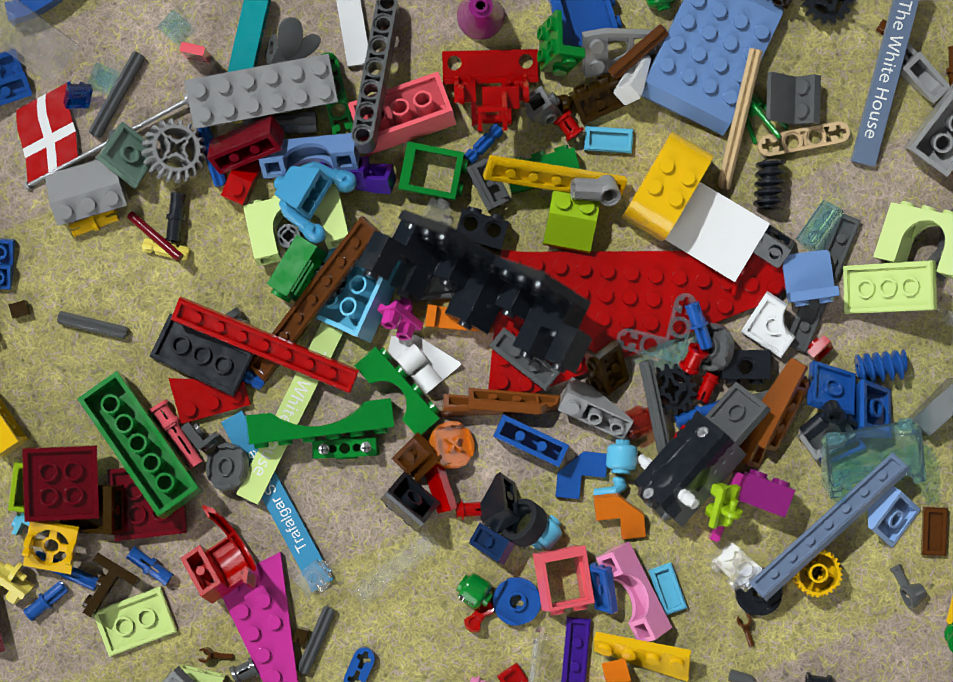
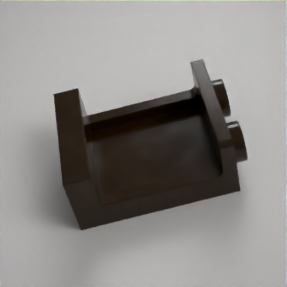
M98 485L99 518L59 520V523L79 527V533L124 534V485Z

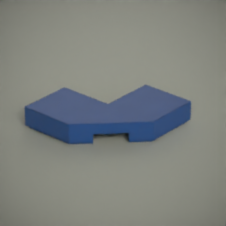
M583 451L557 472L555 497L579 499L582 475L606 477L607 453Z

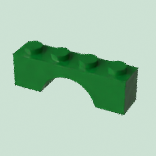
M375 346L354 367L360 370L359 372L370 384L378 381H388L398 386L406 399V411L402 420L414 434L419 432L422 435L440 419L437 415L440 412L439 409L431 401L427 404L421 397L424 394L423 391L415 383L411 386L405 379L408 376L407 373L399 365L395 368L389 360L392 357L383 347L379 350Z

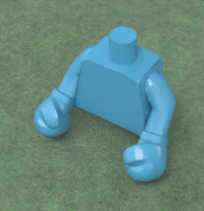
M313 161L302 166H291L284 177L278 176L275 179L274 187L276 189L275 196L280 199L279 207L283 216L296 225L309 242L316 244L326 238L327 232L323 226L317 223L314 224L309 220H311L331 184H335L339 192L350 193L355 189L357 180L356 176L350 171L337 168L332 169Z

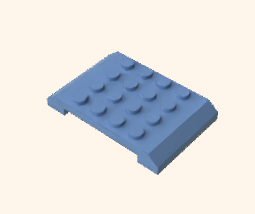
M682 0L668 30L669 34L663 40L647 74L641 97L713 133L723 136L733 120L749 49L756 48L762 50L763 57L782 17L784 8L776 6L771 0Z

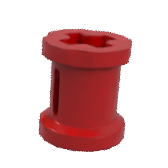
M571 110L553 122L555 126H559L566 136V142H569L584 131V128L579 127L572 117L573 113Z
M690 343L688 346L689 351L685 358L679 362V366L685 372L695 375L699 373V366L703 359L708 357L709 352L707 349L701 350L697 343Z

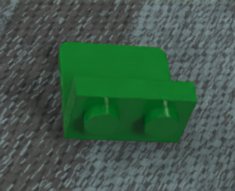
M555 10L538 27L537 39L539 40L537 61L540 62L541 72L553 73L555 76H565L585 58V48L563 45L562 11Z

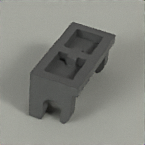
M485 158L467 167L466 171L487 211L490 212L511 201V198L502 182L484 180L483 173L489 159Z

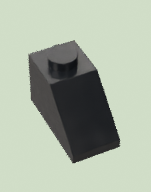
M501 472L496 474L480 503L482 523L497 533L520 520L515 482Z

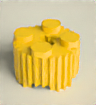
M823 549L792 577L794 585L811 597L819 598V596L823 597L824 594L828 595V592L833 593L832 589H837V585H841L839 581H842L840 577L843 576V573L840 571L842 568L839 567L840 562L837 561L838 558L834 557V554ZM818 566L821 573L820 575L816 574L815 578H813L812 570Z

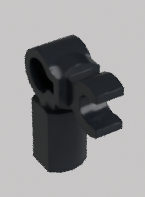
M829 400L823 405V411L821 413L818 412L804 423L800 430L811 441L829 427V423L837 425L844 435L848 434L845 428L847 424H852L854 427H857L858 424L852 415H847L838 401Z

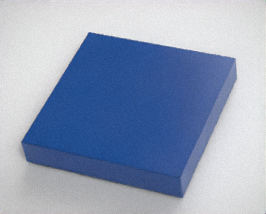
M813 360L809 364L807 405L822 409L825 402L836 400L847 415L854 416L856 373Z

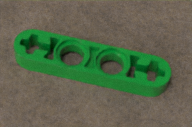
M325 52L323 54H329L330 61H335V64L331 65L333 74L338 72V76H333V79L340 84V90L336 93L338 102L326 105L333 135L341 132L340 124L334 125V121H343L347 118L349 122H344L345 129L352 132L353 122L339 61L333 53ZM334 105H344L346 109L345 114L340 117L334 116L332 113Z

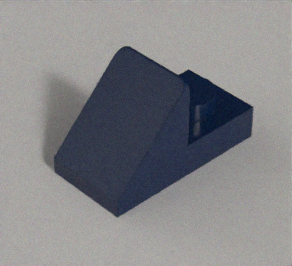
M480 522L469 541L470 545L503 565L515 546V543L506 539L503 534L495 532Z

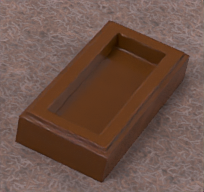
M922 508L921 555L946 556L948 508Z

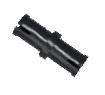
M170 193L169 214H166L168 224L165 239L169 242H181L182 222L185 221L183 212L186 195Z

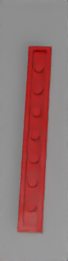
M182 296L179 297L171 320L348 393L351 392L360 371L352 366Z

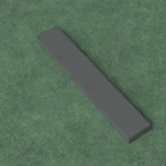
M841 212L837 213L822 249L830 252L834 285L861 223L860 220ZM819 299L809 300L810 305L798 307L789 329L795 336L789 347L807 353L827 303L819 304Z

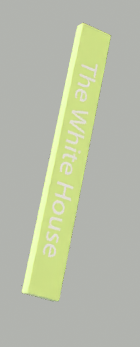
M321 322L309 349L331 358L344 332ZM297 372L275 416L298 425L319 381ZM278 441L268 442L269 447L259 448L249 467L247 478L236 494L258 505L288 445L279 446Z

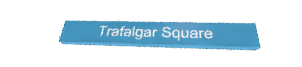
M240 411L222 421L221 424L232 444L239 445L245 450L250 467L259 448L254 449V444H248L245 414L243 411ZM275 471L262 499L313 591L334 578Z

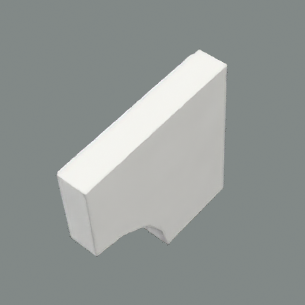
M767 291L741 332L781 358L795 336L788 330L785 324L784 312L788 304Z

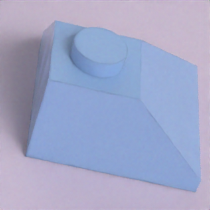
M893 486L867 509L868 526L893 548L921 509L901 490Z

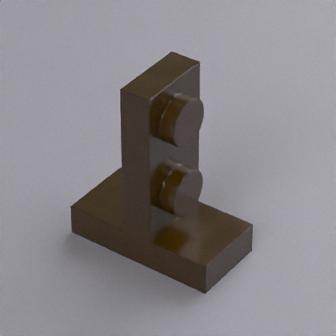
M98 552L92 561L106 569L108 573L106 575L102 573L95 584L98 587L93 596L89 594L82 604V607L85 608L82 613L92 619L118 578L136 587L140 580L138 576Z

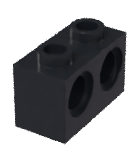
M468 206V210L462 209L456 230L481 246L501 251L509 223L504 221L505 216L491 213V216L481 214V209ZM468 218H473L478 223L477 228L473 231H468L464 227V222ZM490 225H497L501 233L497 237H490L487 234V228Z

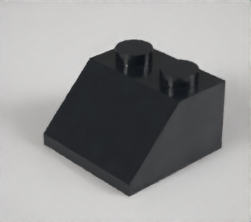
M405 471L380 499L389 510L394 511L408 526H411L416 531L427 521L441 503Z

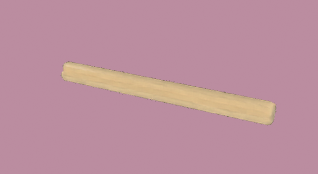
M749 49L717 183L720 189L729 190L731 187L763 52L760 49Z

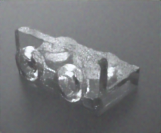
M729 538L713 555L709 553L706 556L711 561L708 566L718 575L723 572L729 578L726 582L736 591L741 588L746 593L751 587L749 582L763 570Z

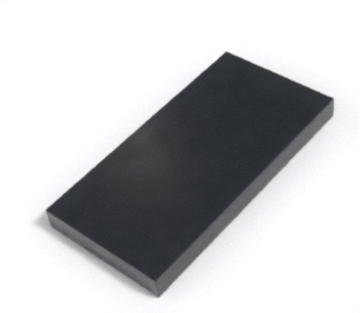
M170 313L149 357L236 397L255 354L171 320L173 314Z

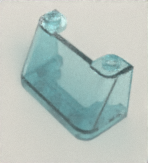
M904 418L890 424L842 433H827L821 439L822 485L830 499L843 497L842 490L844 488L852 490L851 484L859 483L892 452L909 467L910 471L905 476L912 477L914 483L926 482L922 430L919 424L910 418Z

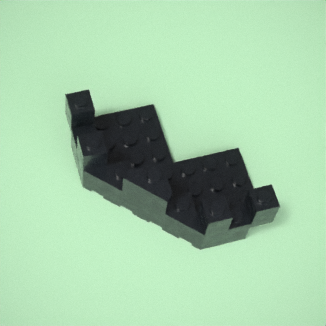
M403 209L398 217L401 221L393 237L374 230L357 266L365 270V276L377 281L378 277L388 281L397 262H401L390 286L398 290L397 295L407 300L410 297L420 300L431 277L434 276L441 280L440 284L450 289L457 288L445 314L458 320V325L468 330L474 328L488 335L500 310H502L501 314L513 320L517 317L524 321L512 345L520 350V356L531 361L533 358L542 361L545 358L553 363L551 368L561 373H565L568 370L576 374L593 339L578 329L591 304L589 300L546 272L496 256L448 224Z

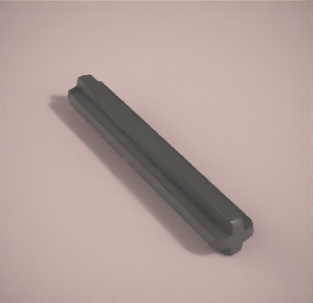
M136 51L132 52L89 129L91 135L97 138L102 137L145 60L142 54Z
M645 360L639 363L657 453L659 454L670 440L654 363L652 360Z

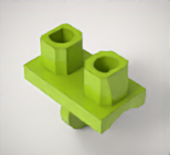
M724 483L712 485L710 493L716 499L714 503H709L705 510V515L710 518L708 526L712 529H716L718 526L729 527L734 519L742 517L743 511L737 507L741 490L740 486L737 484L726 485Z

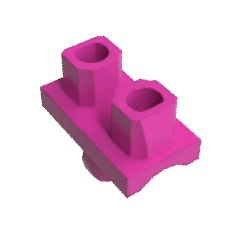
M395 299L390 305L379 304L377 311L383 315L381 325L387 329H396L398 327L396 337L401 341L411 340L413 332L422 330L424 323L413 315V303L410 299Z

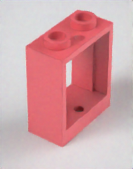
M575 545L533 553L542 611H548L551 615L565 613L564 609L573 607V611L587 609V604L595 603L585 545ZM574 557L580 597L552 602L545 563Z

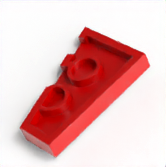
M168 378L181 424L251 405L245 382H242L236 397L198 379Z

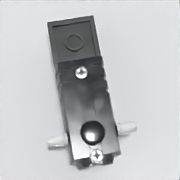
M735 382L706 416L696 411L693 414V418L685 423V427L677 432V436L672 438L653 460L649 457L647 458L644 454L637 458V462L644 469L634 481L635 486L638 488L637 496L646 505L655 510L665 521L673 519L683 527L710 497L712 485L722 483L747 455L739 447L740 444L771 409Z

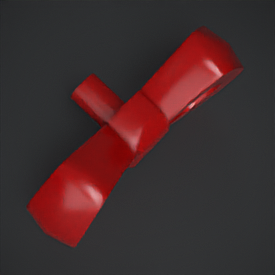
M489 602L486 607L481 605L472 615L464 619V626L469 632L479 633L481 631V622L485 620V617L495 613L493 604Z

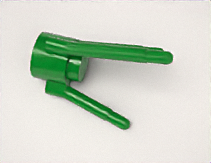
M753 93L748 115L751 118L759 115L771 132L780 139V133L766 119L765 114L762 112L763 110L766 111L767 105L761 97L757 98ZM747 116L746 128L753 144H757L755 133ZM777 122V123H779L784 129H788V128H789V126H788L787 124Z

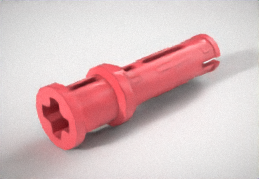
M165 399L148 411L150 414H154L161 425V430L168 433L191 469L202 462L203 459H201L191 441L178 424L180 422L179 417L173 414L167 405L168 400ZM178 436L181 438V440L183 441V443H184L185 446L187 447V449H188V451L190 452V454L187 452V450L185 449V447L183 446V444H182L181 441L179 440Z

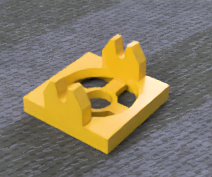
M50 521L29 522L28 534L23 544V566L71 574L79 527ZM50 530L49 536L44 540L35 538L40 532ZM58 532L67 539L69 544L61 542L57 537ZM49 539L55 540L58 543V549L55 551L48 550L45 542ZM33 546L43 549L46 553L45 561L36 555ZM59 551L66 552V557L62 561L53 563L55 554Z

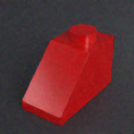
M256 160L231 170L221 196L242 206L247 205L261 173L259 161Z

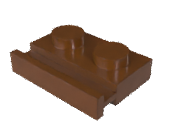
M418 432L391 459L408 475L411 474L417 482L442 456H437L433 452L435 449Z

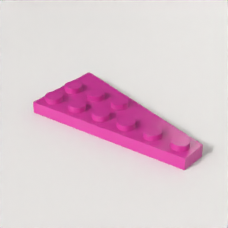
M279 552L256 564L259 571L257 588L252 589L243 583L222 598L262 681L299 682L282 553Z

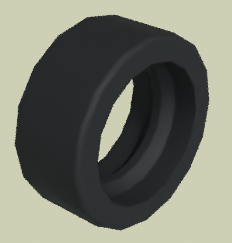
M526 498L518 500L520 520L501 531L506 539L514 542L519 547H528L536 543L543 535L547 525V513L534 501ZM531 512L528 525L521 532L517 533V527L521 519Z

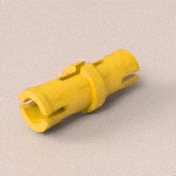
M116 209L69 223V228L72 230L76 229L71 231L73 237L76 238L92 230L99 231L100 227L120 221V219L115 214L117 213Z

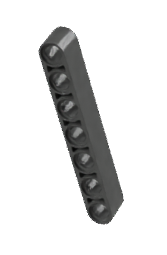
M376 0L351 132V137L357 151L363 154L372 152L377 145L401 14L398 0ZM387 5H393L389 9L384 8ZM384 26H388V27H389V28H388L387 30H385V31H381V30H380V29H381L382 27H384ZM379 48H385L383 52H376ZM375 70H381L377 75L371 74ZM371 92H377L373 97L367 96ZM373 114L370 119H363L365 115ZM363 136L369 137V139L365 142L359 141V139Z

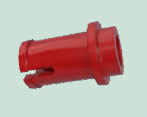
M706 372L705 376L702 375L704 379L695 398L701 400L706 392L702 401L709 404L716 385L720 384L718 382L720 377Z
M463 500L460 501V503H457L458 508L455 509L456 518L461 517V520H464V517L481 516V509L475 510L481 508V502L463 503Z

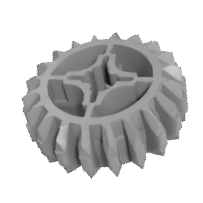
M173 118L169 119L167 124L163 120L160 121L159 127L153 125L151 132L145 134L147 140L142 142V146L146 149L141 152L142 156L148 157L144 160V164L152 165L149 173L156 170L158 172L157 179L164 175L166 176V183H169L172 177L175 183H179L181 178L187 182L190 176L195 177L198 174L197 170L203 168L201 162L206 160V156L202 153L207 150L206 146L200 145L204 138L196 137L199 130L196 129L192 132L190 130L192 127L191 123L184 127L182 119L175 125ZM170 135H176L181 137L182 139L176 140L173 139ZM157 140L161 143L160 147L163 150L161 158H159L156 150ZM187 145L190 146L192 153L191 162L189 161L188 155L185 152V147ZM179 146H181L178 152H175L174 154L172 153L169 156H167L170 153V150L177 149ZM167 163H175L178 167L181 166V168L168 166Z

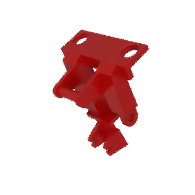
M538 49L442 51L443 84H454V103L464 105V102H471L472 126L478 125V132L482 131V124L502 123L503 131H507V126L512 125L511 109H520L519 101L529 103L528 83L539 82ZM524 54L530 55L533 59V64L529 68H523L519 64V58ZM451 56H457L461 60V66L457 70H452L448 67L447 61ZM501 83V86L482 87L483 105H477L476 114V84ZM486 112H498L499 114H486Z

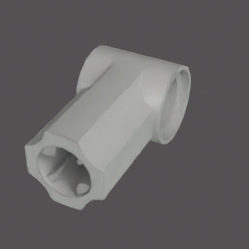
M603 175L598 179L574 178L571 181L570 196L572 200L601 201L604 206H613L621 199L617 182L611 175Z

